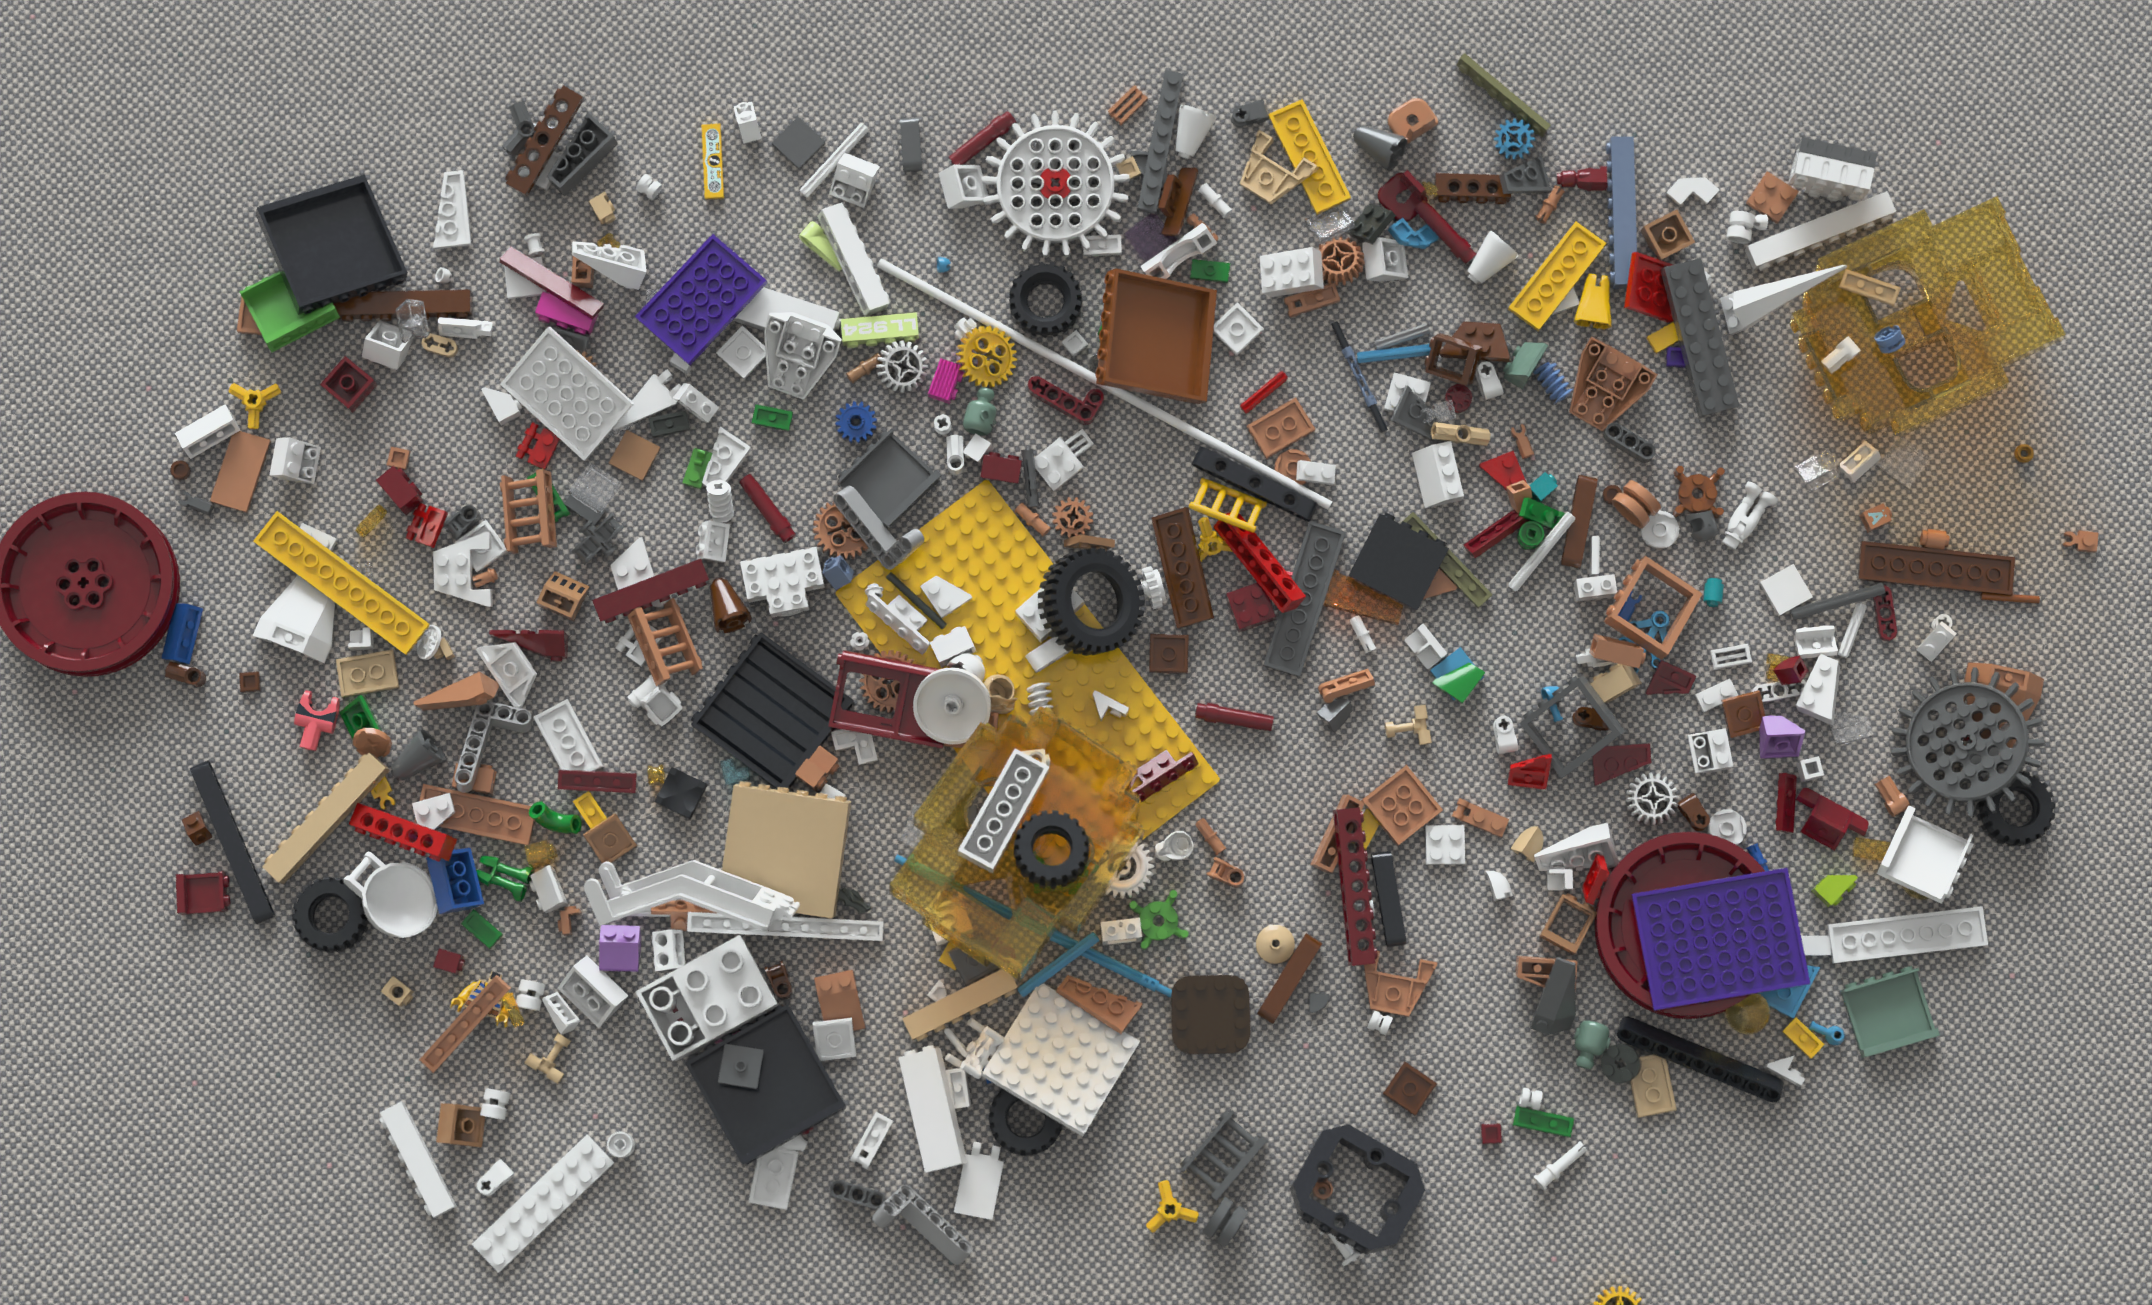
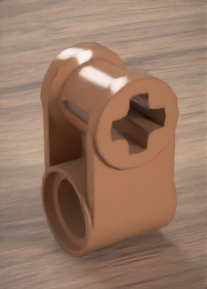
M1214 857V864L1206 875L1234 888L1242 886L1244 883V873L1242 870L1222 859ZM1234 873L1241 876V880L1237 883L1230 880V876Z

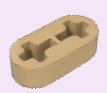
M426 334L422 338V346L430 353L451 358L458 352V346L452 339L435 334ZM433 339V341L436 344H438V346L431 345V347H429L426 342ZM449 344H451L452 348L454 349L449 350V352L447 353L446 349L443 348L442 345L449 346Z

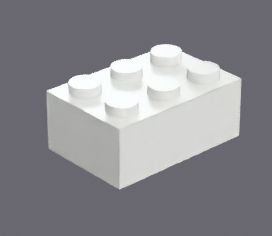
M1309 247L1260 256L1263 294L1269 297H1277L1324 289L1321 251Z
M1042 588L1015 610V615L1040 642H1043L1052 631L1051 628H1044L1043 624L1047 623L1046 618L1040 619L1039 615L1044 613L1043 608L1038 609V603L1043 602V599L1038 598V593L1044 591ZM1073 589L1071 601L1073 610L1076 613L1084 605V600Z

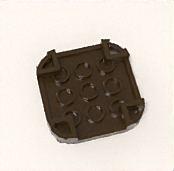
M1198 975L1182 977L1176 981L1171 993L1172 1039L1177 1049L1189 1055L1234 1054L1246 1047L1250 1039V998L1248 986L1243 979L1233 975Z

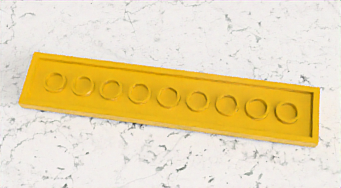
M278 511L275 512L253 541L406 656L430 626L429 623Z

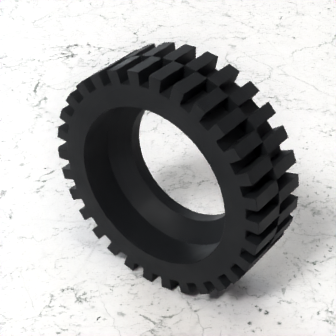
M1102 548L1083 549L1056 560V564L1048 568L1050 572L1044 574L1043 578L1047 581L1041 582L1039 586L1044 591L1038 593V598L1043 599V602L1038 603V609H1044V613L1039 614L1040 619L1046 618L1047 623L1043 624L1044 628H1051L1052 631L1048 635L1051 638L1058 637L1055 643L1059 646L1065 644L1063 649L1067 651L1073 650L1074 654L1097 655L1120 648L1124 645L1123 643L1129 642L1132 639L1130 636L1135 635L1138 631L1134 627L1141 625L1142 621L1137 618L1144 616V611L1139 610V607L1145 606V600H1140L1139 596L1144 595V591L1137 588L1138 585H1141L1140 579L1134 580L1133 577L1137 575L1135 570L1128 571L1131 565L1128 562L1121 563L1123 557L1120 555L1114 556L1115 552H1105V549ZM1088 572L1102 574L1109 581L1116 595L1117 612L1115 620L1110 626L1103 629L1091 628L1082 623L1072 607L1071 595L1076 581Z

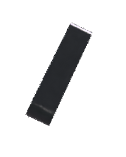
M1391 851L1372 853L1371 860L1386 946L1406 945V935Z

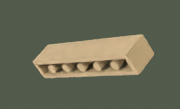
M1007 966L902 1018L912 1040L917 1039L919 1042L928 1037L927 1033L933 1030L937 1033L946 1028L945 1024L951 1021L952 1024L963 1020L962 1016L967 1013L970 1016L981 1011L980 1007L985 1004L990 1007L998 1003L997 998L1003 995L1005 998L1016 994L1015 990L1018 987Z

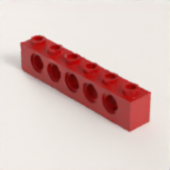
M1239 513L1237 519L1245 521ZM1220 520L1216 522L1213 528L1281 613L1296 609L1306 598V595L1257 534Z
M357 803L349 825L355 827V832L363 835L368 832L370 837L380 840L381 837L385 838L384 842L393 846L399 843V847L407 851L413 848L415 849L414 853L424 857L427 853L430 855V859L438 862L441 859L449 861L458 840L447 834Z

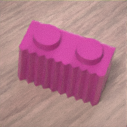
M940 358L928 397L948 404L951 403V400H955L958 394V389H956L957 383L962 382L963 374L965 373L959 370L962 365Z

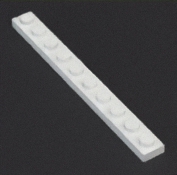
M688 912L687 932L882 941L883 921L792 917L788 920L786 917H781L773 921L767 930H761L719 913Z

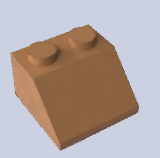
M1677 209L1643 226L1641 229V233L1649 248L1660 260L1695 243Z
M441 1103L436 1143L482 1147L485 1116H480L481 1107Z

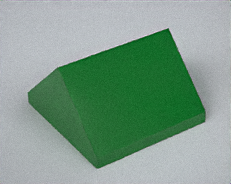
M362 695L358 696L339 712L352 739L355 733L363 728H374L382 731L367 699Z

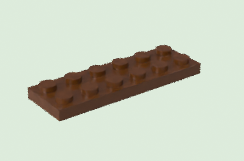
M1184 507L1152 517L1177 629L1214 619L1189 508Z

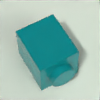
M1544 472L1529 485L1532 497L1537 502L1541 503L1557 489L1558 485L1556 484L1557 480L1555 477Z

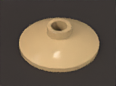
M1280 925L1265 927L1256 939V949L1259 956L1272 964H1279L1288 960L1295 948L1292 933ZM1274 940L1279 941L1278 947L1272 945Z

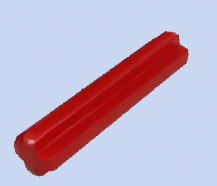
M1283 371L1279 372L1241 404L1240 408L1246 414L1287 381V375Z

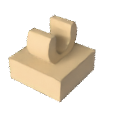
M1134 157L1116 164L1120 175L1128 174L1130 180L1141 175Z
M442 638L440 647H438L437 652L434 654L435 658L440 659L443 656L448 660L455 658L449 643L445 638Z

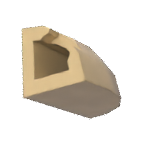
M1538 826L1526 829L1519 835L1510 849L1516 854L1522 853L1527 857L1526 860L1535 862L1534 854L1540 852L1543 847L1544 838L1542 831Z

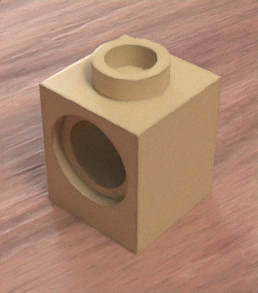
M394 976L391 977L381 990L384 995L400 1007L410 1003L414 992ZM401 987L403 995L400 998H396L394 992L397 988Z

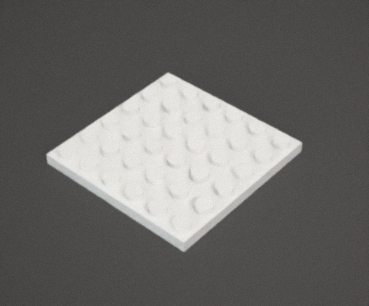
M1041 984L1038 987L1036 986L1004 1037V1042L999 1045L981 1076L1083 1137L1140 1041L1125 1032L1119 1034L1058 994L1052 988Z

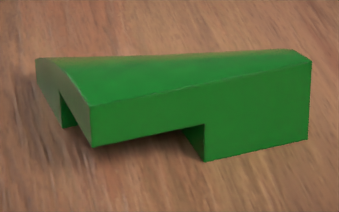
M1467 663L1433 680L1432 684L1463 704L1485 672L1477 666Z

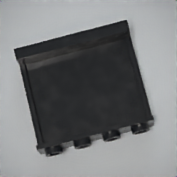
M1386 512L1384 515L1379 514L1349 576L1418 610L1449 549L1446 547L1447 543L1438 538L1436 541L1429 539L1430 534L1422 530L1416 532L1412 530V525L1404 521L1400 524L1394 521V516Z

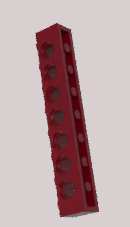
M1360 807L1333 810L1348 966L1376 964L1375 959L1378 958V953L1373 943L1376 934L1371 920L1374 919V914L1369 904V901L1372 900V894L1367 884V881L1370 880L1369 870H1366L1365 864L1368 861V854L1364 850L1363 842H1366L1365 831H1362L1361 824L1364 822V815L1360 811ZM1349 822L1354 825L1352 833H1348L1346 830ZM1350 842L1356 845V850L1353 853L1348 850ZM1353 861L1358 864L1356 872H1352L1350 869V864ZM1354 881L1360 884V889L1357 892L1352 889ZM1357 900L1362 904L1360 911H1356L1354 908V903ZM1358 920L1364 923V928L1361 931L1356 928ZM1361 939L1366 943L1364 950L1358 948V942Z

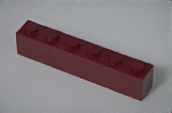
M700 558L592 601L600 622L605 621L607 624L617 620L615 616L623 613L625 617L633 609L640 606L642 610L653 606L652 602L658 599L661 603L671 599V594L677 593L679 596L689 592L688 588L695 586L696 589L707 585L706 581L709 578Z

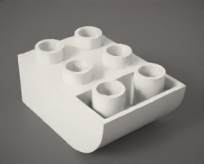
M741 935L636 991L672 1061L685 1058L704 1049L727 1034L736 1032L743 1025L756 1021V1018L765 1013L767 1015L775 1007L779 1006ZM677 1007L678 1011L673 1013L672 1011ZM682 1017L684 1022L677 1021V1019Z

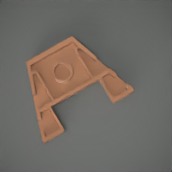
M1377 951L1378 958L1375 959L1376 964L1364 965L1370 1010L1409 1017L1438 962L1420 959L1417 977L1413 979L1377 972L1380 951Z

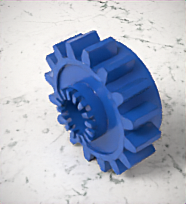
M853 401V406H849L846 403L845 410L839 409L841 415H836V419L840 421L836 422L835 425L836 427H841L837 432L838 434L843 433V440L849 438V443L856 440L857 444H860V440L863 439L866 442L868 436L873 437L872 430L877 429L873 424L877 423V418H872L875 416V412H869V405L864 408L863 402L858 406ZM854 419L862 421L858 426H853L851 422Z

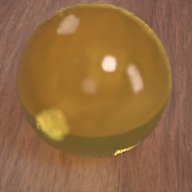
M1759 993L1751 994L1738 1004L1726 1009V1018L1729 1025L1735 1031L1751 1035L1760 1032L1766 1027L1770 1019V1007L1762 995Z

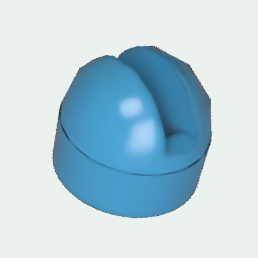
M944 257L937 258L938 273L947 272L951 268L949 266L951 264L949 259Z

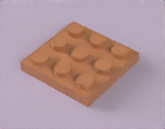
M1407 765L1361 800L1397 846L1443 811Z

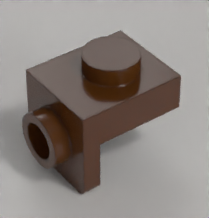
M199 811L182 819L187 835L195 846L213 837Z

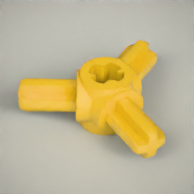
M233 383L229 387L228 392L242 400L241 403L245 405V411H248V428L255 430L259 428L260 412H263L264 406L267 405L266 401L281 394V389L277 384H273L262 391L259 389L256 391L249 389L247 391ZM256 398L257 403L253 404L252 399Z
M1202 517L1198 520L1202 534L1198 544L1201 562L1208 555H1215L1221 551L1233 552L1221 536H1217L1216 531L1212 530L1209 518Z
M1168 1180L1159 1182L1158 1187L1162 1201L1159 1202L1158 1213L1146 1224V1227L1154 1233L1166 1221L1169 1223L1171 1220L1177 1221L1178 1218L1196 1223L1199 1212L1181 1207L1182 1204L1178 1203L1176 1198H1173ZM1166 1205H1174L1175 1209L1173 1210L1175 1213L1173 1215L1165 1213Z

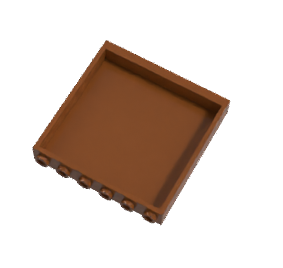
M1117 268L1108 271L1104 279L1106 288L1103 295L1104 308L1101 314L1102 329L1099 333L1100 348L1097 353L1099 360L1095 373L1097 378L1096 384L1193 404L1207 402L1217 290Z

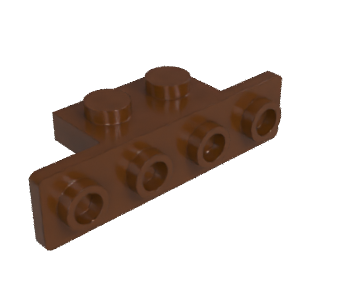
M1181 168L1178 178L1175 175L1167 176L1158 206L1160 211L1166 216L1162 230L1164 236H1179L1199 171L1197 168Z

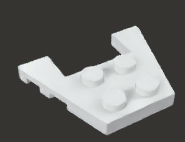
M491 532L481 533L433 552L435 591L493 607L492 589L473 590L472 550L492 549Z

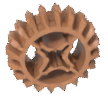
M1342 236L1339 237V240L1332 237L1331 242L1326 239L1325 245H1319V251H1321L1323 281L1327 280L1329 285L1335 282V285L1338 286L1339 282H1342L1345 286L1347 280L1352 283L1353 277L1358 278L1359 273H1362V266L1365 265L1363 260L1364 253L1361 252V247L1357 246L1355 241L1350 243L1349 237L1346 240H1343ZM1337 257L1339 258V261L1341 262V266L1339 265V262H1337Z

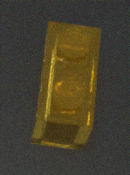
M547 840L524 846L528 865L532 868L556 863L555 858L558 857L556 847Z

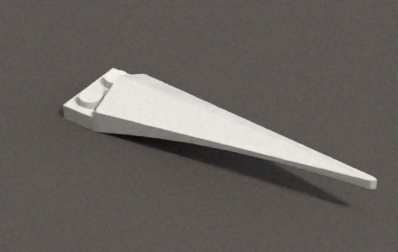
M1841 265L1735 291L1720 298L1729 334H1736L1749 329L1794 298L1846 269L1847 266Z

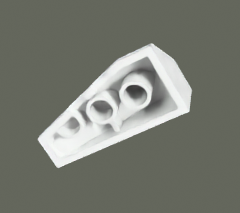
M572 242V255L619 285L628 289L639 290L646 274L644 250L620 245V248H611L610 244H604V247H597L594 243Z

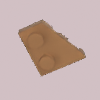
M1078 535L1065 539L1064 547L1079 549L1102 548L1107 552V549L1115 547V540Z

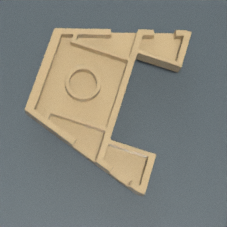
M1258 130L1257 138L1252 146V153L1249 161H1247L1240 184L1272 205L1319 168L1316 164L1303 158L1292 173L1264 156L1274 140L1271 136Z

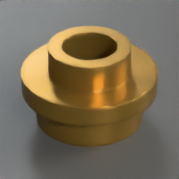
M2021 444L2015 449L2014 456L2018 462L2028 463L2033 459L2034 451L2031 446ZM2021 451H2025L2027 456L2022 457Z

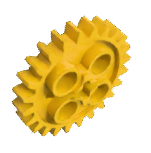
M980 326L979 329H972V333L967 332V338H961L964 344L957 346L961 349V352L956 353V355L960 356L961 359L957 360L956 363H962L959 370H965L963 377L970 376L969 383L975 380V386H979L982 383V387L989 385L992 388L995 384L997 386L1001 385V380L1007 381V376L1013 374L1009 369L1016 368L1012 362L1017 361V358L1012 357V354L1017 353V351L1011 350V347L1015 344L1008 343L1011 338L1010 336L1004 338L1005 331L998 333V327L992 330L991 326H987L986 329L984 326ZM979 340L984 343L983 349L978 346ZM996 347L1000 348L1001 350L1000 356H998L995 352ZM973 357L978 361L977 367L972 363ZM991 364L995 367L994 374L989 369Z

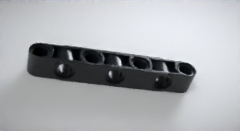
M1199 447L1191 463L1199 470L1304 521H1311L1318 507V503L1207 448ZM1221 463L1225 465L1226 469L1220 472L1216 470L1215 466ZM1256 480L1260 483V486L1252 488L1250 482ZM1291 497L1294 499V504L1287 505L1284 499Z

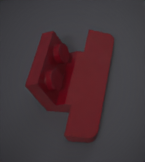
M1807 787L1803 788L1796 798L1797 801L1812 808L1800 832L1834 851L1848 828L1862 836L1867 832L1869 822L1865 818Z

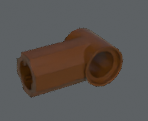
M172 661L166 667V678L194 687H201L206 682V674L197 668ZM195 673H198V680L193 682L192 676Z

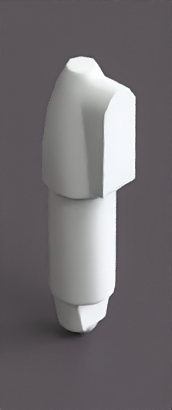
M945 1028L944 1033L955 1046V1049L966 1058L968 1052L965 1045L961 1043L949 1028Z

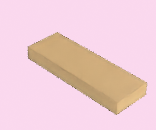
M1845 269L1839 286L1841 289L1893 307L1901 287Z

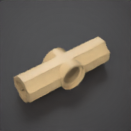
M1434 422L1431 428V436L1435 440L1488 446L1490 441L1489 429ZM1459 430L1463 433L1462 439L1458 436Z

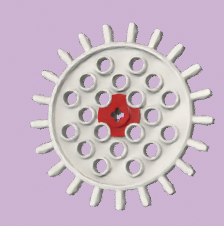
M1057 111L1052 113V126L1040 127L1036 114H1032L1031 121L1035 130L1024 134L1021 128L1014 123L1012 125L1013 131L1019 139L1012 145H1009L1004 139L998 137L996 140L997 144L1007 152L1002 160L991 156L986 158L987 163L999 167L997 177H982V183L997 185L998 194L983 198L985 205L1000 202L1003 210L991 218V222L996 224L1008 218L1013 226L1006 231L1004 238L1008 241L1018 230L1025 234L1027 237L1022 245L1024 252H1027L1033 239L1044 242L1042 252L1045 258L1050 253L1051 243H1062V251L1065 257L1070 256L1068 242L1080 239L1082 247L1088 251L1090 250V245L1085 235L1092 230H1096L1104 239L1108 237L1106 230L1099 225L1105 216L1116 222L1121 220V216L1109 209L1113 200L1122 203L1128 202V196L1114 193L1115 183L1130 181L1129 175H1114L1112 169L1113 165L1124 161L1125 156L1124 154H1119L1113 158H1108L1104 150L1113 144L1114 137L1106 138L1101 144L1095 141L1092 137L1098 130L1099 125L1097 122H1094L1087 133L1076 129L1079 123V114L1077 113L1073 115L1070 127L1058 125L1059 115ZM1073 142L1080 145L1076 151L1069 148V145ZM1034 143H1039L1042 145V148L1039 151H1033L1031 146ZM1053 143L1061 145L1057 151L1051 150L1050 146ZM1058 161L1061 166L1059 169L1054 170L1050 167L1051 163ZM1072 161H1078L1080 166L1077 169H1071L1069 164ZM1090 161H1097L1099 166L1096 169L1089 168L1088 164ZM1015 162H1021L1023 164V167L1020 170H1015L1012 168ZM1033 162H1040L1042 167L1034 170L1031 167ZM1096 179L1099 184L1097 187L1092 188L1088 185L1089 181ZM1016 180L1023 182V186L1019 189L1012 186ZM1039 180L1042 182V185L1036 189L1031 186L1032 182ZM1071 180H1078L1080 185L1072 188L1069 185ZM1059 181V187H1053L1052 182L1057 183ZM1054 198L1061 200V204L1057 207H1053L1050 204ZM1077 198L1080 200V204L1075 207L1069 204L1070 200ZM1091 198L1099 200L1096 206H1091L1088 202ZM1021 199L1023 205L1021 207H1014L1013 201ZM1034 199L1042 201L1039 207H1034L1031 203ZM1035 217L1042 219V223L1038 226L1032 224V220ZM1059 217L1061 223L1056 226L1052 225L1051 219ZM1072 217L1080 219V223L1077 225H1072L1069 221Z

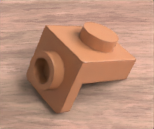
M576 906L564 907L565 910L560 911L561 920H558L559 932L562 931L564 936L572 935L570 916L582 914L580 909H576Z

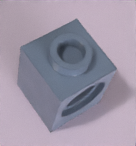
M841 555L836 558H829L825 562L822 574L835 590L851 582L854 571Z

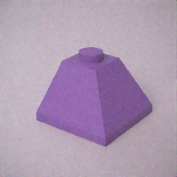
M1770 715L1762 717L1759 728L1760 758L1799 757L1805 730L1783 716Z

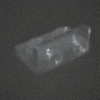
M1829 449L1795 466V471L1805 483L1807 492L1817 490L1822 485L1834 481L1841 476L1840 464Z

